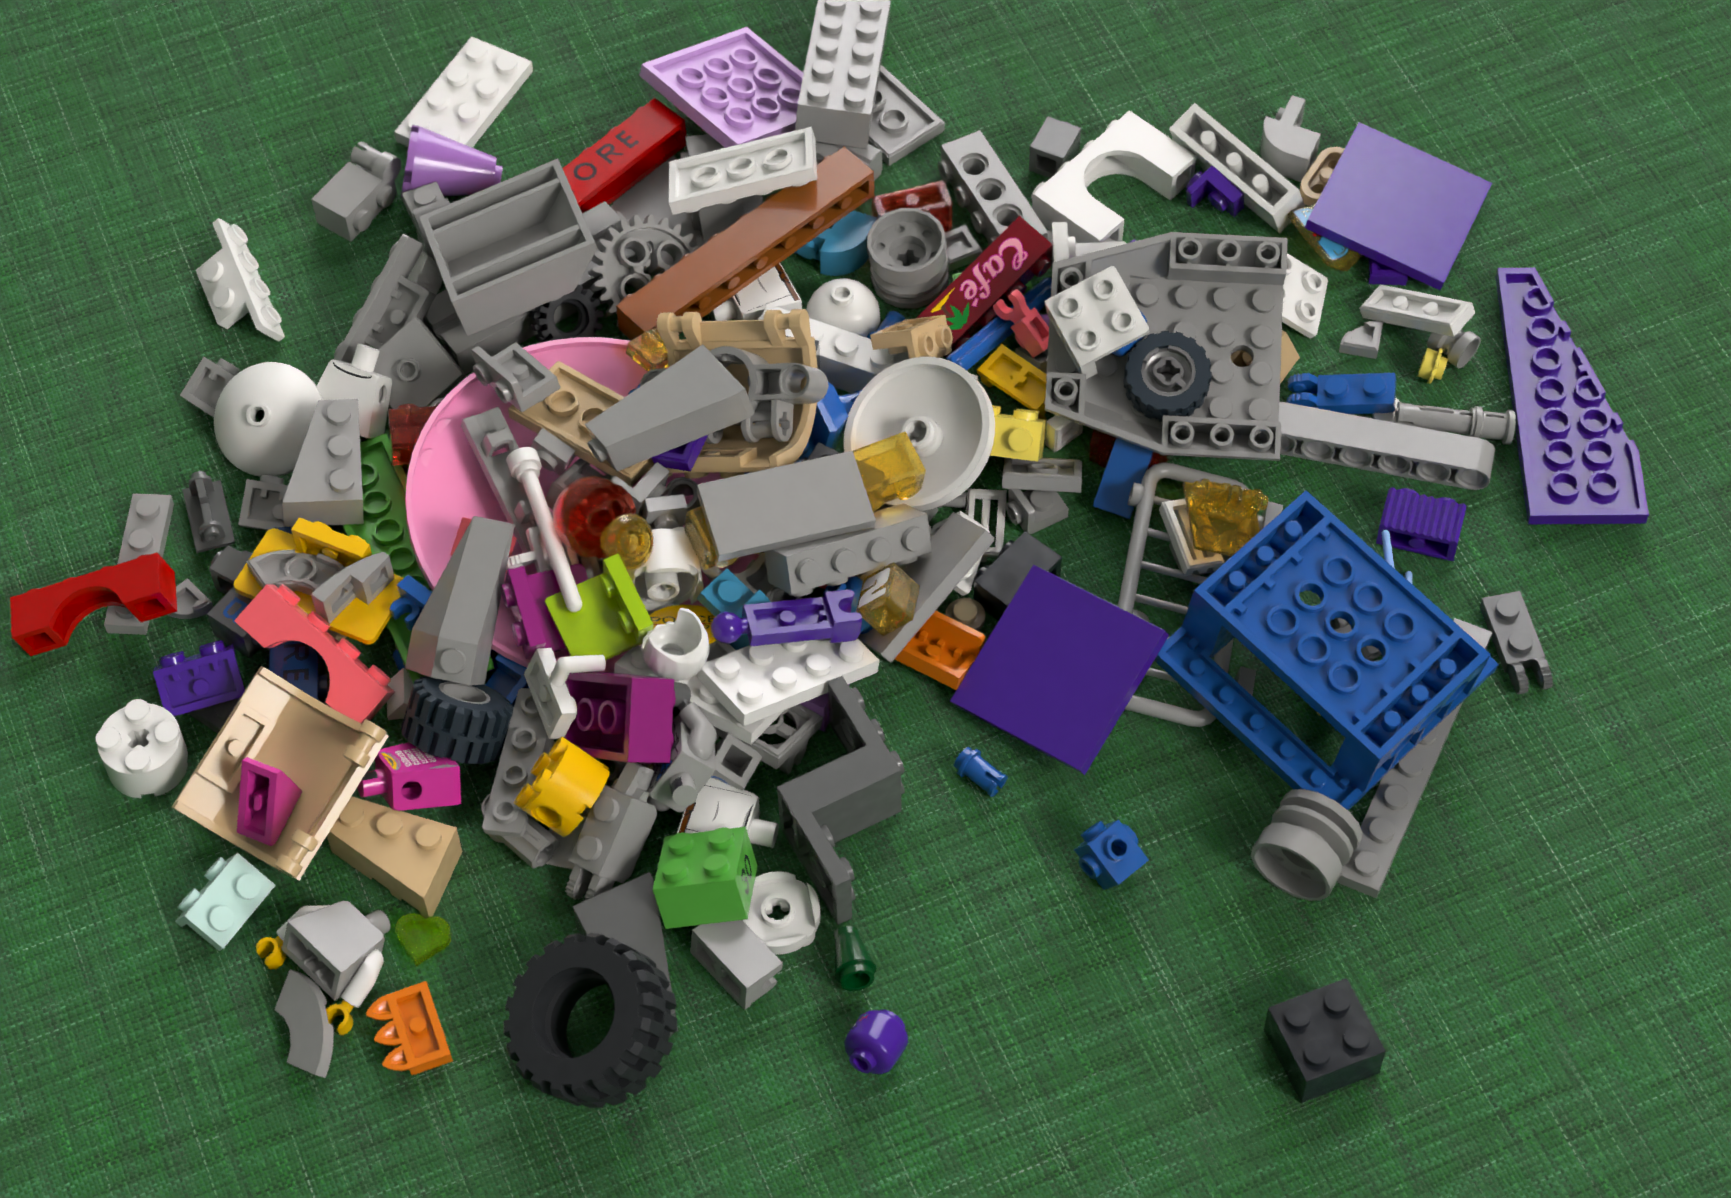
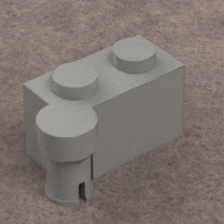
M363 141L358 143V147L355 146L350 156L351 162H348L311 199L317 223L350 242L361 231H365L370 226L372 220L383 208L391 205L397 195L394 180L401 170L400 158L387 151L381 153Z

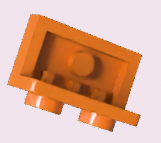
M935 610L897 655L895 660L957 690L983 648L985 635Z

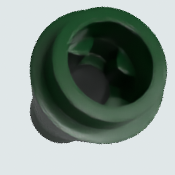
M854 926L840 927L833 935L835 940V979L841 983L842 988L845 990H863L873 983L876 965L862 942L858 929Z

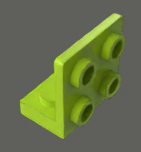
M619 554L603 560L602 574L576 585L582 600V608L578 612H571L567 609L561 592L545 599L546 608L570 656L603 655L605 660L641 645L644 636L647 635L648 631L653 630L654 624Z

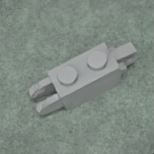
M627 762L621 775L614 781L612 786H604L589 811L568 860L575 864L570 874L569 882H567L565 892H567L569 897L579 900L583 898V895H586V901L611 890L615 881L623 883L631 877L657 817L656 806L647 802L649 794L647 790L654 774L653 770L635 762Z

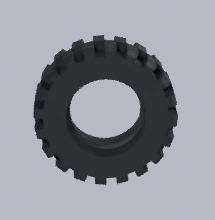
M577 933L567 935L564 938V944L557 940L549 943L543 948L545 953L542 956L534 954L526 963L529 968L524 975L518 973L512 984L516 986L513 997H507L505 1010L509 1012V1020H504L503 1029L504 1036L511 1038V1042L506 1044L509 1057L517 1061L516 1070L524 1079L531 1081L533 1087L577 1106L584 1105L589 1108H602L606 1103L614 1106L625 1102L627 1092L637 1095L646 1088L647 1085L644 1081L649 1076L656 1078L663 1068L659 1065L663 1055H670L673 1043L669 1042L670 1032H676L677 1018L671 1015V1010L676 1009L677 1006L675 995L666 990L670 982L665 973L657 969L656 963L648 956L614 938L610 939L602 934L589 933L583 936ZM609 984L615 1003L614 1018L610 1030L595 1049L585 1055L573 1058L567 1043V1024L570 1014L584 994L597 986Z

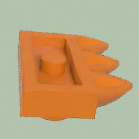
M426 981L384 995L377 999L367 1010V1017L384 1021L392 1020L377 1032L374 1037L375 1042L389 1046L401 1045L387 1055L382 1063L383 1067L394 1071L410 1070L411 1075H415L453 1061Z

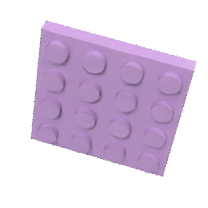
M748 27L648 61L641 66L639 74L641 78L725 148L795 131L797 106L804 73Z

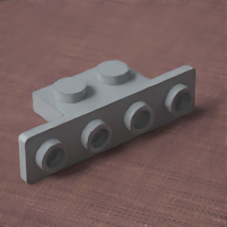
M403 234L399 241L392 246L389 252V259L381 274L374 279L371 285V292L363 307L354 315L352 327L345 340L336 348L334 360L352 363L358 343L379 349L414 317H418L421 321L424 319L436 295L407 279L424 249V244Z
M527 688L519 689L482 824L483 831L486 834L522 837L524 835L529 814L516 806L514 801L527 783L532 785L536 776L531 773V769L543 752L549 754L555 744L554 739L548 738L531 691Z

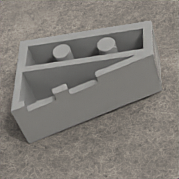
M358 399L318 400L282 502L284 527L294 526L299 517L310 522L319 521L326 525L364 524Z

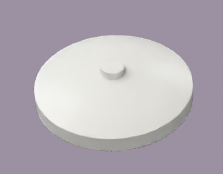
M916 357L903 360L877 374L857 396L845 425L844 452L853 451L857 462L884 476V487L875 499L879 503L887 507L904 503L920 511L934 509L961 495L973 484L985 467L991 454L995 436L993 407L988 394L979 381L958 364L937 357Z

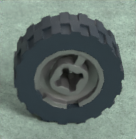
M1161 331L1158 334L1152 333L1147 335V338L1143 341H1138L1135 349L1131 350L1128 355L1124 372L1126 396L1134 404L1133 407L1138 412L1144 413L1145 417L1158 419L1159 422H1162L1163 415L1189 417L1194 414L1195 409L1200 408L1204 403L1211 382V362L1205 355V349L1202 346L1200 347L1192 337L1188 338L1183 333L1177 331L1176 333H1170L1169 331Z

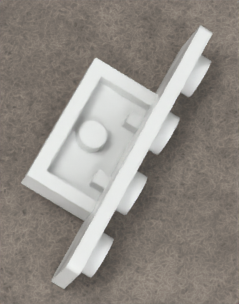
M218 218L213 222V226L222 249L196 269L218 325L228 329L249 312L256 329L279 342L285 337L280 326L282 320L269 300L270 291L259 276L257 271L259 268L258 262L248 250L246 245L248 241L247 236L236 224L230 225Z

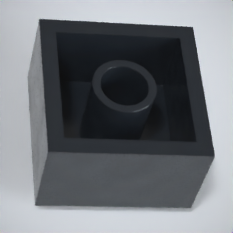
M1347 978L1268 1007L1264 1032L1301 1103L1380 1073L1386 1050Z

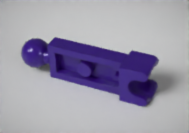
M852 590L825 592L824 597L743 605L742 618H739L738 615L732 612L725 611L719 613L711 623V633L717 641L726 644L736 642L741 634H747L750 646L829 639L830 643L855 641L859 637L862 616L857 612L851 613V604L854 599V592Z

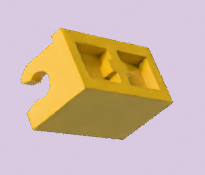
M1001 344L977 369V374L981 376V382L987 387L995 385L1028 409L1039 411V419H1046V374Z

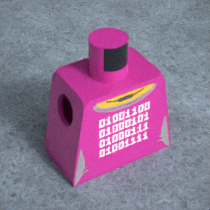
M407 742L380 749L375 757V770L365 773L357 789L361 797L381 794L392 810L396 811L461 804L460 766L456 761H452L451 757H435Z

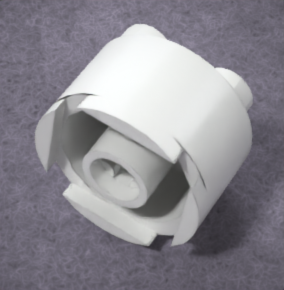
M638 527L628 533V540L620 547L618 554L649 615L656 610L668 606L680 605L689 599L691 604L697 601V597L704 589L697 545L688 528L676 527L673 529L650 530L646 527Z
M142 699L132 700L126 707L113 713L96 735L98 752L110 781L118 791L127 796L141 798V795L154 793L155 796L165 794L177 786L186 774L188 752L181 730L175 717L161 706L147 703Z

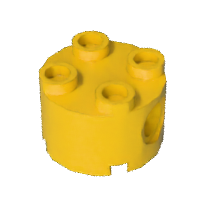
M561 736L555 742L549 754L543 752L531 769V773L536 776L532 785L527 783L521 789L514 804L562 837H566L583 820L580 814L585 808L591 809L609 777L610 771L608 769L610 768Z

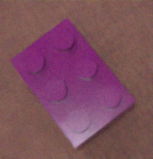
M579 672L569 674L565 683L570 696L576 701L577 715L564 737L566 740L593 758L621 762L670 763L671 749L674 742L672 717L676 702L674 679L613 672Z

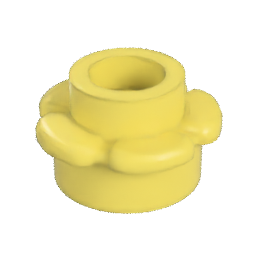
M1427 348L1417 377L1428 380V384H1431L1434 378L1441 380L1448 358L1442 357V348H1439L1438 351Z

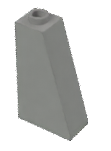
M701 345L586 423L585 426L592 438L587 444L599 462L607 460L616 471H620L748 419L755 412L746 389L704 345Z

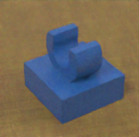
M407 575L397 584L401 598L391 604L390 611L395 620L400 618L402 614L409 612L410 614L404 620L407 629L412 631L432 591Z

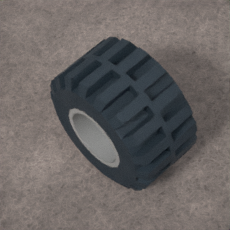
M423 676L414 681L401 733L411 744L435 757H451L452 761L466 764L490 763V761L497 760L501 755L514 708L506 697L484 684L469 686Z

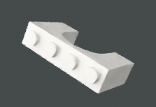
M1128 111L1119 120L1112 121L1105 132L1095 141H1089L1083 147L1081 153L1074 159L1064 162L1057 173L1047 182H1041L1035 188L1032 194V209L1042 224L1051 231L1052 222H1067L1068 237H1075V243L1123 241L1124 219L1092 197L1086 188L1100 177L1111 174H1124L1143 181L1171 200L1187 186L1194 176L1196 155L1131 111Z

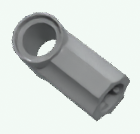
M491 794L487 795L483 800L481 807L483 818L485 817ZM530 815L522 837L488 834L492 840L504 843L533 869L538 866L543 867L553 857L555 850L559 846L558 839Z

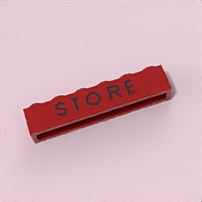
M654 98L645 106L639 107L632 116L619 126L610 129L602 139L591 147L584 149L577 158L562 168L582 214L605 201L610 205L685 147L687 137L685 120Z

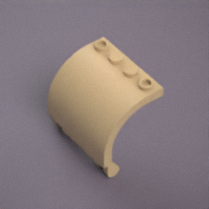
M792 309L790 313L784 314L781 310H767L763 320L702 321L699 312H685L683 316H676L673 312L660 313L657 318V330L667 349L669 367L701 345H704L709 351L722 346L742 349L761 356L768 364L799 363L817 369L815 338L811 337L809 315L806 309ZM785 329H790L794 337H786ZM679 332H683L686 339H679ZM730 364L726 369L746 389L748 394L749 371L746 365ZM806 376L801 381V391L806 386ZM817 403L794 404L793 430L788 441L779 442L775 438H761L758 442L749 443L743 437L741 426L731 425L723 429L722 438L718 443L708 444L705 441L691 472L666 468L670 471L668 477L672 476L673 473H684L685 478L693 479L705 477L708 473H720L721 478H729L743 475L744 472H756L793 464L801 456L808 443L814 424Z
M260 666L172 808L264 863L294 879L300 880L387 740V732L367 719L363 723H359L341 714L267 668ZM246 757L282 770L303 791L277 842L272 846L236 833L242 760Z

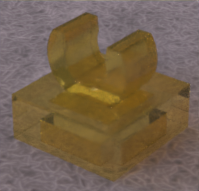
M656 327L645 331L642 335L628 342L626 354L646 371L668 367L667 349Z

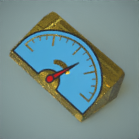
M1316 204L1291 210L1287 214L1289 220L1327 266L1341 271H1348L1362 256L1358 252L1304 228Z

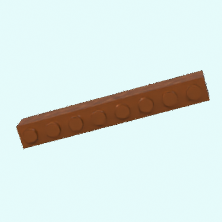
M842 147L832 155H827L817 165V180L810 181L799 187H786L777 194L770 195L764 203L751 212L741 215L734 224L721 233L714 234L707 243L694 252L684 255L677 264L664 273L654 276L647 285L637 292L624 297L616 306L619 330L633 342L657 348L662 347L664 342L657 330V318L660 313L673 312L676 316H683L685 312H699L701 318H703L874 196V171L846 147Z

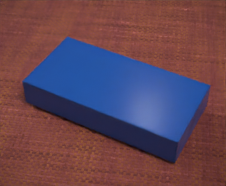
M1116 438L1093 507L1131 519L1134 507L1128 505V499L1134 482L1141 484L1154 452Z

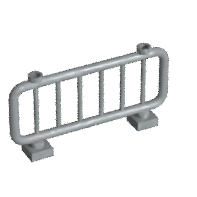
M1173 463L1153 465L1145 472L1141 484L1134 482L1130 491L1128 505L1136 507L1117 607L1132 614L1136 601L1182 614L1187 613L1188 607L1136 594L1141 568L1202 584L1207 579V577L1196 574L1184 576L1181 570L1142 561L1147 536L1171 542L1168 533L1149 528L1153 504L1161 505L1162 502L1172 501L1155 496L1157 482L1160 479L1169 478L1227 493L1238 499L1240 503L1238 518L1204 509L1207 518L1237 525L1233 550L1219 547L1221 555L1230 558L1249 542L1251 537L1253 538L1283 510V505L1268 501L1261 516L1256 515L1255 498L1251 490L1239 481ZM1185 508L1187 513H1191L1189 508ZM1198 541L1201 550L1206 551L1203 542ZM1234 638L1213 656L1214 661L1227 673ZM1241 666L1234 678L1251 695L1253 694L1256 670ZM1149 668L1146 673L1149 676L1178 683L1167 672ZM1136 695L1132 696L1125 708L1129 711L1193 727L1206 726L1217 719L1206 708L1194 711Z

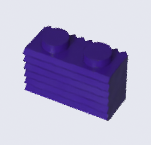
M1394 487L1389 488L1376 544L1383 545L1382 531L1388 530L1393 548L1454 561L1467 506L1464 503L1458 504L1455 500L1447 497L1435 499L1433 496L1419 495L1416 491L1408 488L1396 490Z

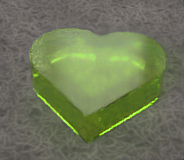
M409 913L402 916L395 925V932L399 943L416 966L445 949L451 941V930L448 922L438 916L425 919L419 914Z

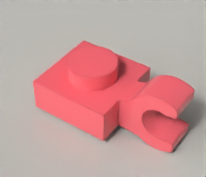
M1015 289L1008 295L1009 300L1013 303V308L1007 307L1005 302L1000 299L993 305V309L1001 319L1014 322L1011 329L1015 333L1018 344L1034 358L1048 348L1049 326L1035 307L1031 310L1029 309L1023 294Z

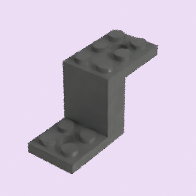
M843 676L828 682L829 721L831 728L846 750L847 755L777 787L780 828L837 925L852 919V901L856 897L851 886V881L855 880L854 872L845 857L838 858L833 849L835 843L901 812V795L905 793L901 781V774L905 770L898 753L895 750L889 752L883 742L885 741V736L880 724L876 719L870 720L864 711L865 703L856 687L850 689Z

